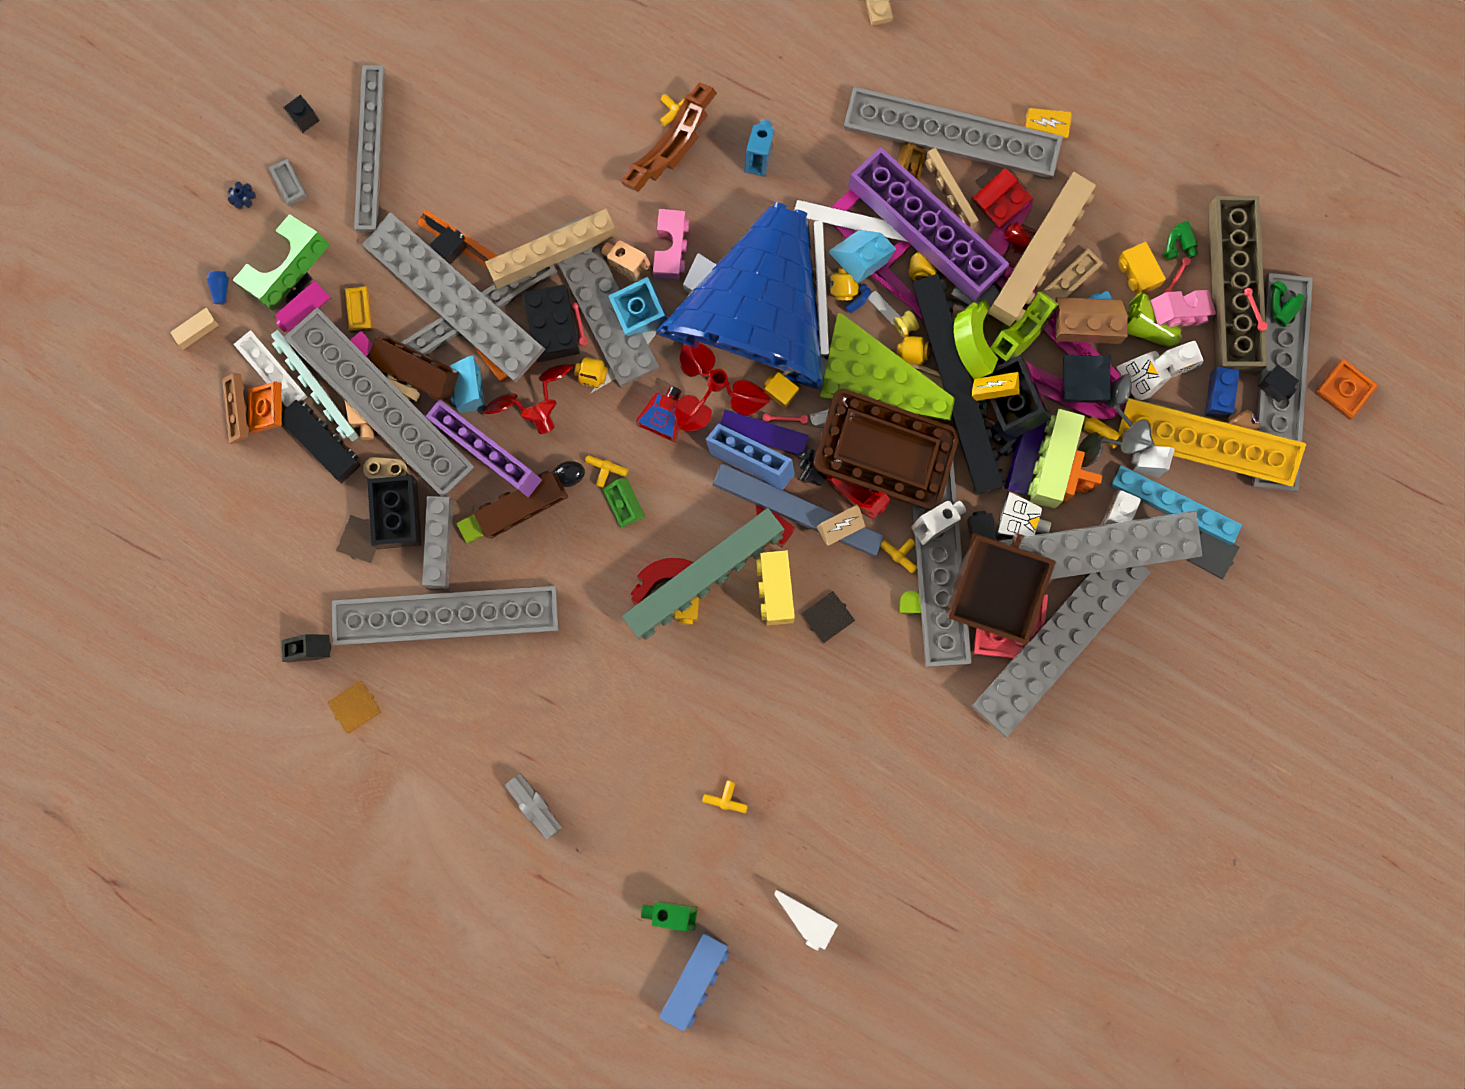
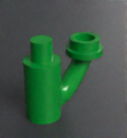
M1185 221L1176 225L1168 237L1166 252L1162 254V257L1166 261H1171L1178 257L1179 251L1177 248L1174 249L1177 238L1180 240L1183 251H1187L1190 258L1197 256L1196 247H1198V243L1190 222Z
M1276 281V283H1272L1270 286L1273 291L1271 311L1274 315L1273 320L1281 327H1286L1303 307L1301 303L1305 300V297L1298 293L1295 298L1291 297L1281 308L1280 296L1286 294L1287 286L1281 281Z

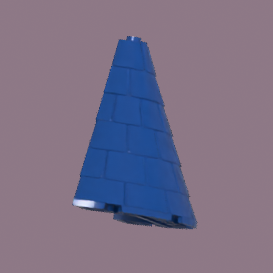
M774 202V205L766 209L750 227L751 229L693 289V292L674 310V313L658 327L656 335L694 348H698L699 342L725 350L782 370L781 374L788 380L821 391L824 382L815 307L816 298L810 251L809 220L806 218V212L798 209L792 211L786 209V205Z

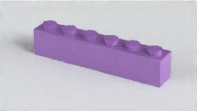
M438 400L425 416L525 496L529 497L542 481L533 471L441 400Z

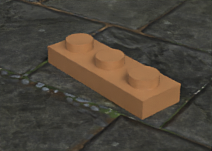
M233 373L222 379L229 443H239L248 438L249 427L246 422L247 408L244 403V384L241 374Z

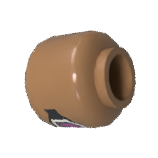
M1240 409L1227 418L1228 423L1254 430L1260 428V423L1250 410L1243 411V409Z

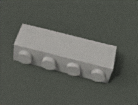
M427 496L422 585L427 589H449L454 507V501L450 497Z

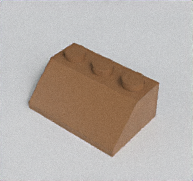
M1055 298V302L1059 304L1055 309V341L1121 344L1127 338V312L1122 300Z

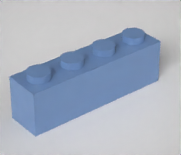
M719 423L706 438L710 455L782 491L795 475L792 459Z
M705 932L702 934L659 1018L683 1032L686 1027H692L697 1015L693 1014L696 1007L703 1006L708 994L704 993L708 984L714 985L719 975L716 972L719 963L724 965L730 952L726 951L728 948L727 944Z

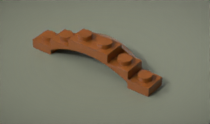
M699 82L693 91L685 97L679 112L662 138L644 157L633 163L629 171L621 179L625 187L639 192L649 178L656 181L666 168L673 170L699 138L695 131L708 116L704 109L717 94L713 87Z

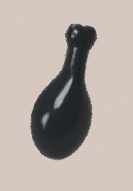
M575 461L563 462L553 471L558 475L563 487L576 485L585 475L583 465Z

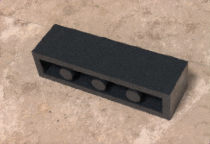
M295 400L282 412V424L342 484L361 466L356 461L359 457L350 448L346 451L341 446L344 441L336 433L331 435L326 430L329 426L320 417L316 420L311 415L314 410L306 402L301 404Z

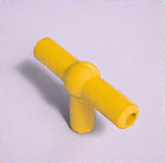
M667 94L661 96L660 100L671 110L660 119L662 126L668 125L675 119L684 99L679 104H676Z
M590 455L585 459L587 464L601 468L596 486L604 487L609 471L624 477L628 474V468L614 464L610 460H602Z
M909 538L899 550L886 540L881 542L880 547L892 557L894 562L900 563L911 574L917 570V566L905 557L915 546L913 539Z
M732 781L726 782L722 798L704 794L702 800L703 803L720 807L722 810L729 809L745 814L748 809L746 804L731 801L735 783Z

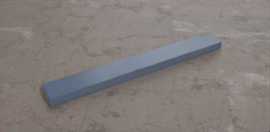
M724 464L720 465L712 484L764 509L769 508L771 512L818 533L817 526L820 523L836 516L832 512ZM864 527L839 540V542L875 557L883 535Z

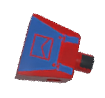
M670 386L666 396L656 392L636 420L637 426L675 443L679 428L676 424L674 410L682 391L674 386Z

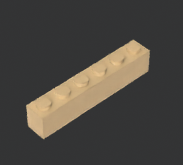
M604 209L492 258L485 263L497 289L617 237L615 226L607 209Z

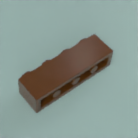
M389 336L376 337L374 339L369 360L380 371L392 374L396 380L410 383L411 387L416 390L426 391L434 399L441 400L442 398L452 396L459 374L457 370Z
M544 471L537 476L542 481L529 497L516 490L512 493L506 492L498 497L499 500L492 504L488 502L481 505L479 511L474 513V516L484 536L493 539L567 499L568 495L558 475L552 471Z

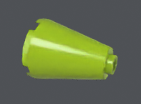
M1142 292L1136 295L1128 304L1131 308L1127 312V334L1168 348L1172 345L1176 346L1182 338L1180 334L1181 329L1178 326L1170 328L1168 325L1158 326L1150 302L1152 299Z

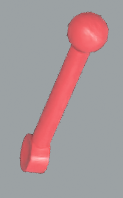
M1188 257L1182 259L1180 269L1170 286L1164 290V293L1173 292L1172 289L1183 270L1191 263Z
M1246 288L1244 295L1248 296L1259 323L1257 328L1259 331H1265L1268 326L1267 323L1262 321L1252 296L1253 290Z
M573 302L571 307L575 311L580 334L579 343L581 346H586L588 340L583 332L579 313L580 307L577 302Z
M764 414L762 417L765 422L770 420L800 422L803 425L807 424L809 420L806 415L801 417H783Z

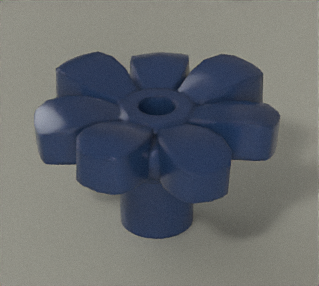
M236 182L235 188L231 187L228 190L229 195H231L228 197V201L231 205L235 204L237 209H242L243 204L247 208L253 205L250 199H254L256 195L252 191L250 184L246 183L243 186L241 182Z

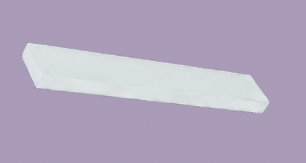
M815 221L814 240L820 354L822 356H829L823 221Z

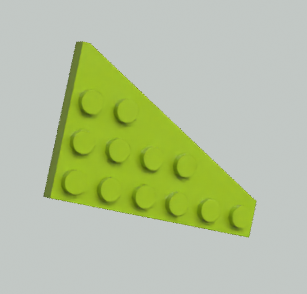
M841 313L837 314L823 381L824 386L820 395L821 398L832 400L838 390L847 389L921 416L951 421L954 397Z

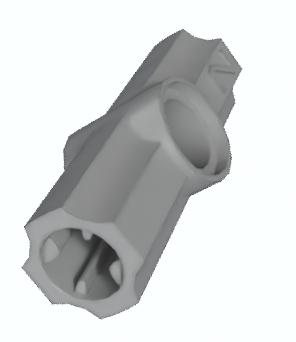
M521 773L505 785L518 802L522 813L530 822L532 821L546 840L563 828L548 809L549 806L542 796L533 790Z

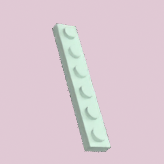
M279 330L272 333L271 336L275 340L272 343L280 354L285 353L288 357L285 362L292 371L297 369L300 373L298 379L305 388L309 386L313 392L310 395L318 405L320 403L324 405L326 409L323 412L331 422L333 420L337 422L339 426L336 429L344 439L348 437L352 442L356 440L359 435L292 346L284 339Z

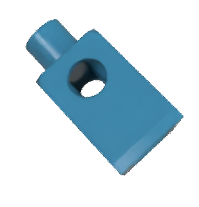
M761 120L759 125H753L746 149L744 171L746 173L766 176L775 131L772 128V123L768 120Z

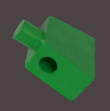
M655 902L654 906L643 905L641 918L652 920L651 924L655 927L687 932L695 930L698 907L669 902ZM665 911L668 913L667 919L664 916Z

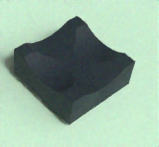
M1065 355L1063 357V402H1109L1111 355Z

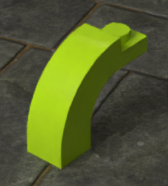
M1038 292L1020 321H1017L1009 329L1002 330L990 349L1006 362L1019 356L1049 323L1048 319L1059 304L1044 292Z
M986 300L971 303L967 306L966 310L956 314L954 321V339L958 354L965 368L974 379L993 373L998 361L997 356L988 346L983 333V321L990 308Z

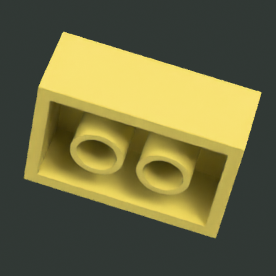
M788 550L760 553V559L756 560L757 576L762 577V582H758L759 598H764V604H761L760 607L762 621L766 620L767 626L793 623L795 615Z

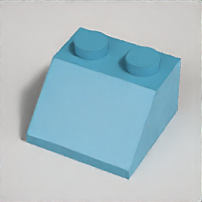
M858 230L830 249L829 253L857 283H860L887 264L896 248L882 233Z
M648 277L609 295L625 335L653 331L669 318L653 282Z
M468 356L450 365L451 368L459 372L454 387V394L451 396L452 406L456 407L459 413L484 410L485 400L481 372L474 356Z

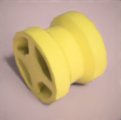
M910 310L904 312L903 316L893 319L898 333L903 338L908 336L909 332L919 329L918 321Z

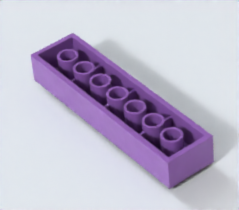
M882 147L850 175L848 187L973 302L981 298L1005 274L1009 263Z

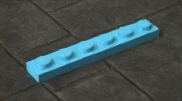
M1122 465L1118 468L1110 487L1116 490H1122L1140 498L1141 502L1167 515L1196 511L1199 530L1231 546L1235 543L1242 524Z

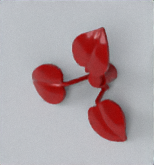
M699 343L698 348L683 345L679 356V364L682 371L689 377L701 374L702 377L709 376L707 380L708 390L701 401L695 396L687 395L680 398L676 403L674 414L677 427L680 430L696 431L705 427L711 419L712 411L704 403L712 391L719 392L724 387L728 395L733 396L730 401L731 407L741 415L755 414L770 402V398L764 390L747 380L736 381L731 391L730 383L727 381V373L722 369L712 370L715 365V356L710 348L704 344Z
M574 364L551 367L539 376V380L543 381L544 401L525 409L516 400L517 394L510 393L492 400L485 407L482 415L499 413L511 405H517L522 410L521 417L530 420L531 423L534 422L539 434L552 431L555 426L550 414H552L551 411L555 408L557 402L554 399L548 398L547 385L550 381L560 379L572 368H575Z

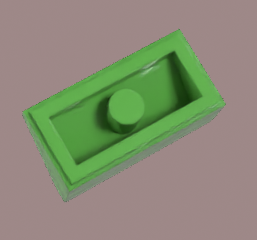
M627 478L617 479L602 489L620 528H624L645 517Z

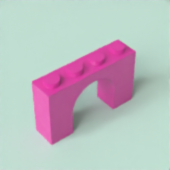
M314 280L274 315L278 319L275 323L284 333L287 330L290 332L317 307L321 309L331 300V297ZM360 331L350 341L368 357L373 343Z

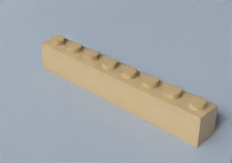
M1075 172L1072 173L989 309L988 314L1009 327L1015 320L1020 321L1026 311L1023 309L1025 303L1029 305L1036 294L1033 292L1035 286L1037 288L1041 286L1046 278L1042 274L1045 270L1049 271L1056 261L1053 259L1054 254H1060L1066 244L1062 242L1065 237L1069 238L1075 229L1072 224L1074 221L1079 222L1085 212L1082 209L1084 204L1088 206L1095 196L1092 193L1096 186L1095 184Z

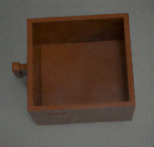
M972 532L945 614L948 619L1027 645L1056 561L1019 548L1024 538L1022 534L1014 532L1013 542L1009 545Z

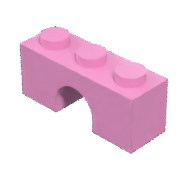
M659 209L658 237L670 239L673 245L666 251H655L653 275L656 279L680 280V273H685V260H682V253L687 252V240L684 239V232L689 231V219H686L685 211Z
M1196 290L1185 296L1182 295L1181 291L1166 292L1150 301L1158 326L1168 325L1170 328L1182 324L1184 327L1194 323L1199 326L1208 323L1210 317L1217 315L1209 290Z

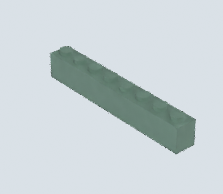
M769 508L765 509L622 615V618L639 640L642 638L647 640L656 633L654 629L662 624L664 627L674 619L673 615L679 610L683 613L692 606L691 601L697 597L699 599L705 597L711 592L709 588L714 584L719 586L729 578L727 575L733 570L738 572L747 565L745 561L752 556L754 559L759 557L760 553L765 552V546L770 543L775 545L783 538L784 528Z

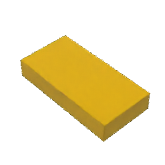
M367 286L345 289L350 333L372 330Z

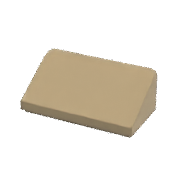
M206 307L170 333L178 346L184 350L218 327L219 324Z

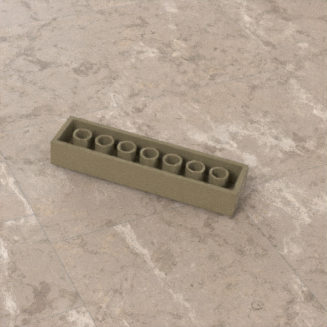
M1215 196L1209 204L1212 301L1217 314L1213 316L1215 368L1223 367L1240 370L1239 373H1260L1267 367L1266 330H1258L1257 326L1259 323L1248 296L1244 295L1246 288L1253 290V299L1262 321L1265 322L1260 197Z

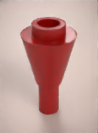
M1018 222L1014 225L1010 223L1003 233L1006 235L1004 240L1027 248L1031 242V238Z

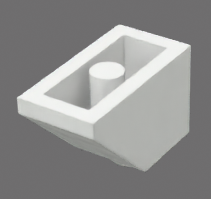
M1154 446L1142 453H1134L1131 461L1134 464L1133 471L1159 478L1169 470L1175 448Z

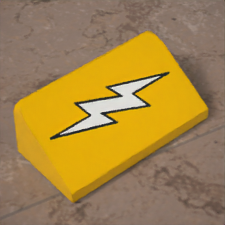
M1029 108L1026 116V128L1063 136L1064 139H1068L1072 113Z
M1018 372L974 379L972 397L976 401L1020 394Z

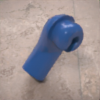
M866 284L858 286L859 295L845 304V307L851 314L863 306L871 295L870 288L868 289Z

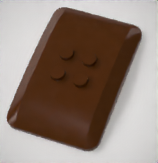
M841 389L832 398L814 457V466L820 473L874 493L883 492L889 498L932 510L939 506L942 501L958 445L959 434L950 425L847 389Z

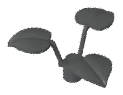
M1129 374L1122 375L1110 385V401L1105 403L1108 408L1114 407L1130 426V429L1126 430L1123 434L1122 442L1108 438L1100 439V434L1097 432L1085 437L1078 447V451L1085 452L1081 467L1090 466L1097 461L1103 450L1102 443L1105 442L1120 445L1122 452L1125 454L1142 453L1146 449L1155 446L1149 422L1143 419L1133 424L1120 409V404L1125 403L1131 393L1132 382Z

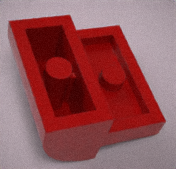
M1004 168L977 192L971 200L1000 229L1030 203L1033 197L1018 182V179Z

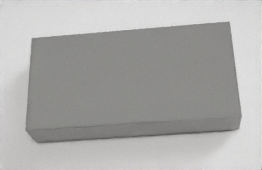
M288 158L269 167L288 207L308 198Z

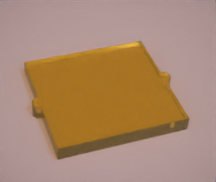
M363 681L358 682L328 702L336 715L335 720H339L347 734L381 713L373 699L374 695L369 693Z

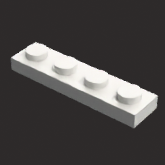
M251 330L234 343L235 347L267 384L274 381L282 382V402L286 407L295 400L301 403L308 397Z

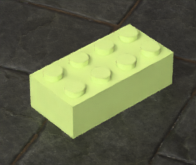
M1058 409L1054 415L1051 414V421L1046 423L1044 432L1047 434L1044 441H1041L1038 452L1041 456L1036 461L1033 471L1036 477L1030 483L1027 495H1030L1029 502L1055 509L1063 502L1085 417L1084 415Z

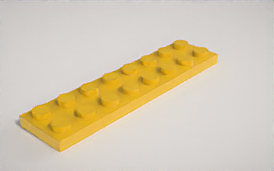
M1128 398L1124 409V414L1133 424L1143 419L1148 421L1154 445L1175 448L1173 456L1292 487L1294 485L1306 447L1305 442ZM1122 418L1118 432L1123 435L1126 430L1130 429V426Z

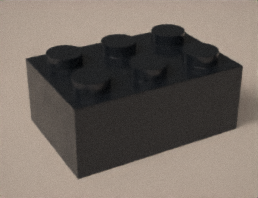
M566 284L523 292L530 335L545 348L544 352L537 358V362L580 354Z
M1021 355L995 367L993 373L984 376L990 377L1014 372L1019 373L1020 394L990 399L1001 427L1010 439L1051 421L1031 371Z
M406 475L367 479L371 545L376 549L420 546L417 480L414 476Z

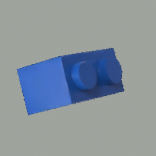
M1216 367L1210 373L1205 409L1206 416L1227 419L1234 413L1240 370Z

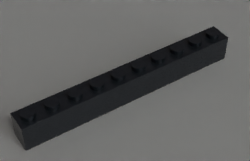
M938 274L913 281L912 287L944 391L955 398L952 418L959 434L960 444L975 493L979 495L1002 488V482L1006 480L1003 470H998L996 461L999 460L996 448H991L989 441L993 439L989 426L985 427L983 422L986 414L983 405L979 406L978 402L972 397L973 385L970 379L971 375L962 363L956 348L954 321L950 314L954 310L951 300L946 301L944 292H947L944 279L940 280Z

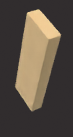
M1087 248L1042 292L1054 301L1056 297L1068 298L1102 266L1103 262Z

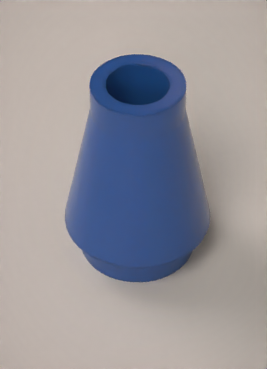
M223 271L209 272L206 279L213 298V304H226L229 277Z

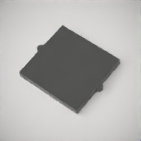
M1202 532L1200 535L1202 557L1189 558L1187 561L1220 579H1224L1229 567L1234 564L1233 559L1240 547L1235 544L1231 546Z

